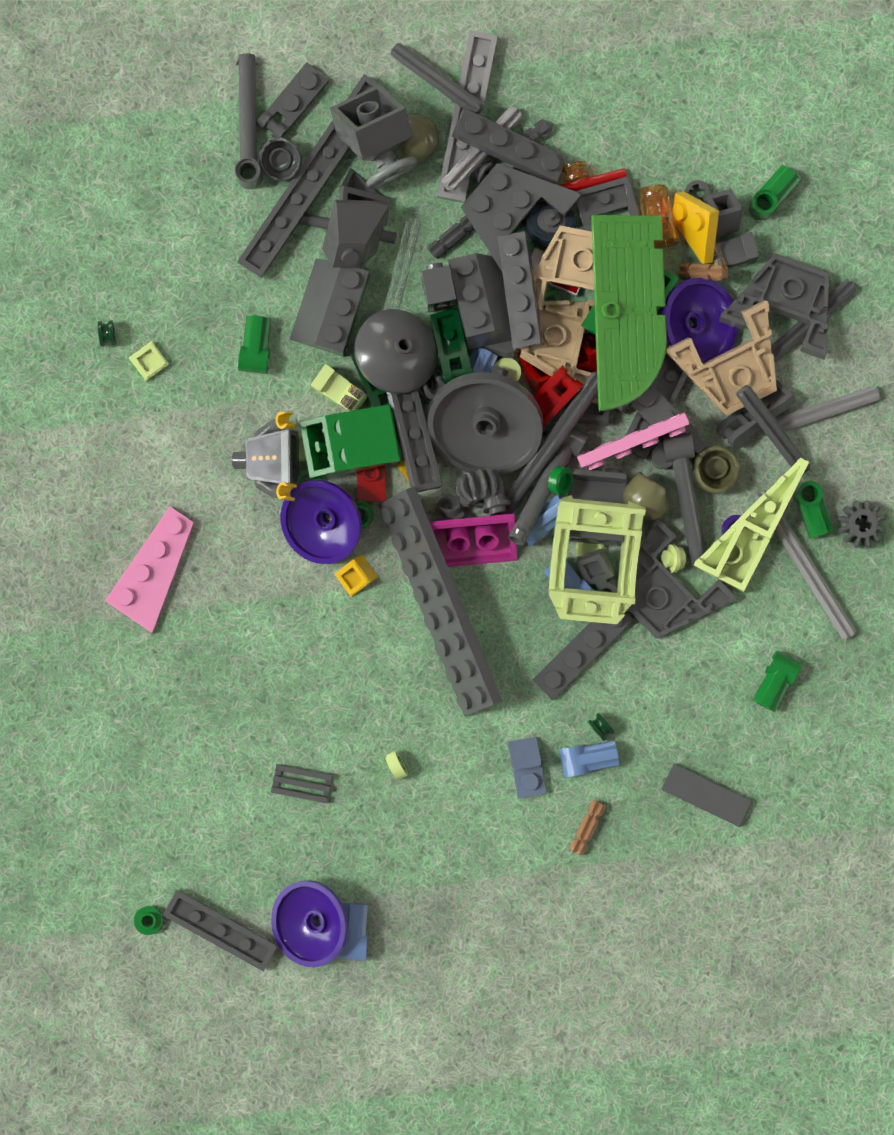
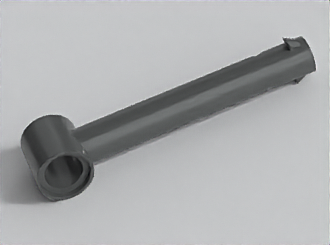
M244 53L238 55L236 62L239 68L240 160L235 166V175L241 187L254 189L262 181V172L257 162L255 65H258L254 54ZM247 168L256 170L255 176L251 179L241 177L242 172Z
M574 427L547 464L519 519L508 536L509 540L513 543L524 545L533 525L551 495L548 488L551 471L559 465L566 467L572 455L577 457L589 436L588 434Z
M686 432L673 437H662V445L666 463L672 462L691 566L692 568H697L694 566V563L706 552L689 460V458L695 457L691 433Z

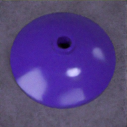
M703 278L689 279L673 288L665 301L666 307H663L662 315H666L667 341L669 345L672 346L686 338H691L702 364L731 350L737 338L738 328L719 322L722 312L734 302L730 294L717 282ZM689 319H690V320L692 321V323H693L692 328H691L690 325H689Z
M324 480L306 481L298 485L297 488L292 489L290 495L295 500H284L280 513L281 528L291 548L304 559L318 564L336 563L351 554L360 540L362 531L360 512L352 497L338 485ZM326 513L331 515L332 520L326 518Z
M313 880L292 883L280 892L272 908L271 926L274 938L281 951L293 962L305 967L323 966L336 959L344 949L349 930L347 913L340 898L328 886ZM318 916L320 917L322 924L318 922Z

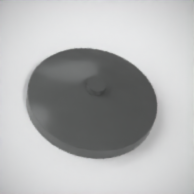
M470 373L451 380L434 397L428 415V432L437 452L451 465L468 473L470 471L490 468L498 470L500 475L521 468L537 452L543 434L542 412L533 395L518 382L495 373Z

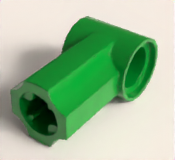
M782 164L753 196L749 203L750 214L758 220L769 218L801 181L797 174L791 168ZM758 199H765L768 201L770 209H760L756 201Z
M246 315L243 346L240 347L238 371L267 374V359L270 356L268 343L271 318Z
M814 481L799 483L793 494V499L798 504L809 539L834 531L823 500L821 486ZM805 486L811 487L814 491V497L810 502H806L801 495L802 489Z
M776 651L772 656L773 661L770 666H767L765 670L766 675L752 700L772 712L776 711L788 686L794 683L802 667V663L779 651Z

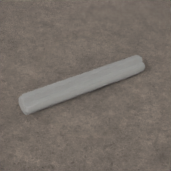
M509 107L495 123L512 130L522 119L523 115L517 107ZM472 147L442 179V185L448 191H455L489 154Z
M871 386L775 419L786 432L876 402L880 399V393L876 386Z

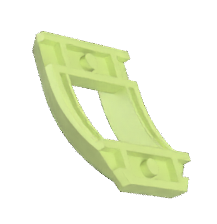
M572 495L559 499L551 556L549 596L560 619L618 624L625 616L624 613L632 604H635L637 564L642 536L641 529L646 512L644 507L628 501V504L573 499ZM570 530L624 535L620 552L617 593L564 588Z

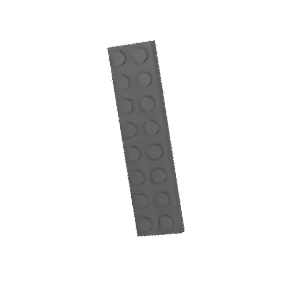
M414 486L405 489L379 504L381 517L388 527L392 537V544L401 559L403 571L408 576L413 588L414 598L422 610L425 625L430 630L435 642L436 652L442 659L447 679L451 682L457 696L458 706L462 709L464 716L502 702V698L416 488Z

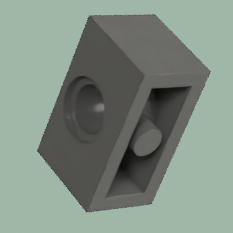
M442 262L427 265L426 270L421 271V280L428 313L456 307V295L450 265L443 266Z

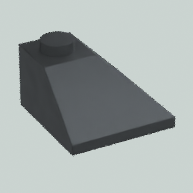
M334 200L322 247L333 268H360L377 253L390 205L387 201Z

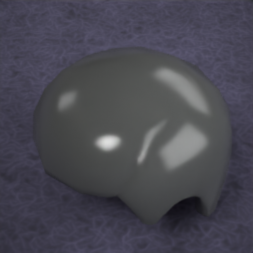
M279 137L271 139L264 144L259 153V164L265 175L273 180L284 181L293 178L302 166V154L299 146L292 140ZM286 164V165H285L284 167H282V168L276 167V166H280V165Z

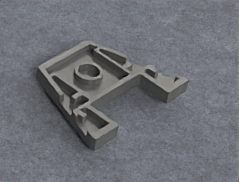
M497 163L463 203L461 209L502 271L497 237L513 234L540 200H544L565 217L579 201L581 195L578 192Z
M775 253L754 276L743 292L738 294L735 301L722 312L719 322L744 330L746 322L741 311L762 301H768L769 311L809 325L800 351L825 360L827 355L829 273Z
M660 519L653 523L639 551L635 585L636 600L635 604H632L627 609L655 639L737 598L718 579L699 599H696L656 559V556L676 537Z

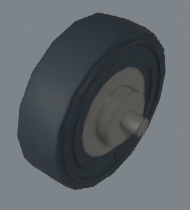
M545 201L538 203L527 215L525 224L529 239L535 245L547 249L559 226L577 227L575 213L572 210L564 217Z

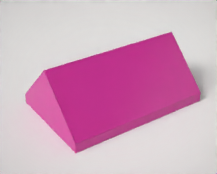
M514 514L430 522L448 567L517 561L516 544L508 538L515 525Z

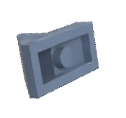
M536 737L509 741L508 746L517 797L524 798L546 794L542 762Z

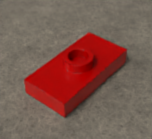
M385 465L357 472V500H364L366 502L386 501Z

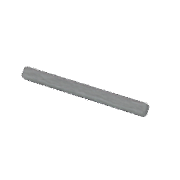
M763 490L756 494L754 500L757 501L768 490ZM783 515L775 530L776 535L841 638L844 640L850 638L856 633V629Z

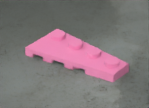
M686 412L650 425L647 429L627 434L621 437L620 440L604 443L590 452L589 450L581 452L577 459L581 468L588 465L589 470L604 465V458L615 455L616 459L631 454V447L642 444V447L646 448L658 443V437L669 433V436L673 437L686 431L685 426L690 422Z
M169 507L105 600L151 633L154 632L194 522L172 507Z

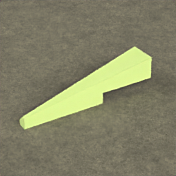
M800 458L695 561L694 566L713 578L719 579L721 582L744 593L809 462Z

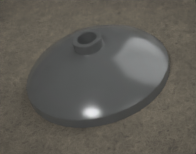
M387 309L375 313L362 324L355 338V359L361 373L372 385L385 392L404 394L417 390L431 378L436 369L438 349L435 337L423 320L408 311ZM399 342H403L406 345V350H402L399 347Z

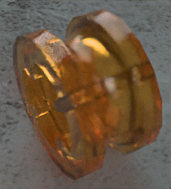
M586 161L574 162L563 166L562 172L566 173L565 183L589 177V172L585 171Z

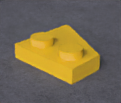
M684 191L675 193L672 209L673 222L700 262L703 264L712 263L719 210Z

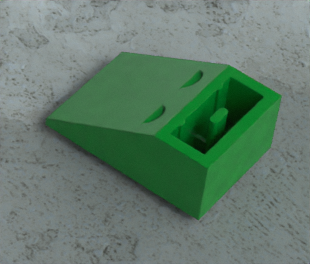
M390 404L330 414L300 422L310 478L326 480L401 461Z

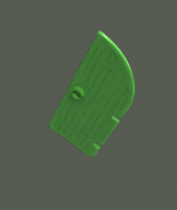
M591 216L599 411L620 408L639 398L653 384L664 362L667 346L666 315H657L656 307H666L663 249H654V241H663L662 216Z

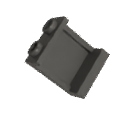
M580 465L576 466V469H571L573 484L568 492V496L572 495L573 499L624 504L623 491L627 485L628 474L622 473L621 469L605 468V471H594L593 469L589 470L588 466L581 468ZM570 530L568 542L621 546L624 535Z

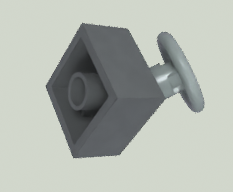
M380 84L330 107L337 136L363 161H373L378 170L367 180V188L375 189L384 186L405 175L417 165V159L413 156L397 161L393 151L412 138L413 135L406 108Z

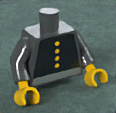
M293 411L277 413L275 419L255 431L254 437L246 439V452H233L232 454L233 468L246 469L247 479L254 480L256 488L273 498L288 501L295 500V498L291 497L290 492L293 487L297 488L299 485L298 432L285 430L296 428V424L289 421L290 416L294 414Z

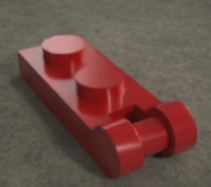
M563 365L533 395L542 412L543 427L584 385L578 379L574 380L567 373L569 370ZM558 382L567 388L564 393L555 387Z

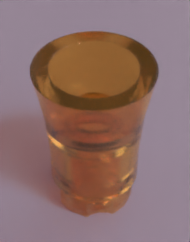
M662 184L641 188V200L639 201L641 216H662L663 241H654V249L670 247L680 243L672 211L671 197L668 196V188Z

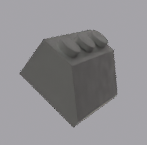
M474 253L448 259L468 350L511 341L503 273L492 256Z
M315 259L290 340L344 357L370 278L369 271L361 268H333L329 260Z

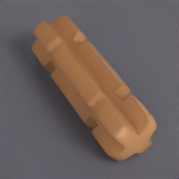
M682 262L679 265V275L682 278H703L725 281L728 278L727 273L729 269L726 265Z
M596 800L591 801L588 807L589 813L588 815L585 814L576 832L577 838L573 839L570 845L572 852L578 855L585 853L588 846L586 843L587 841L590 842L598 826L599 816L602 817L606 809L604 804Z

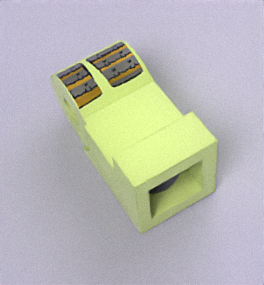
M326 364L311 384L312 389L346 411L359 410L368 398L364 392L349 383L347 379Z

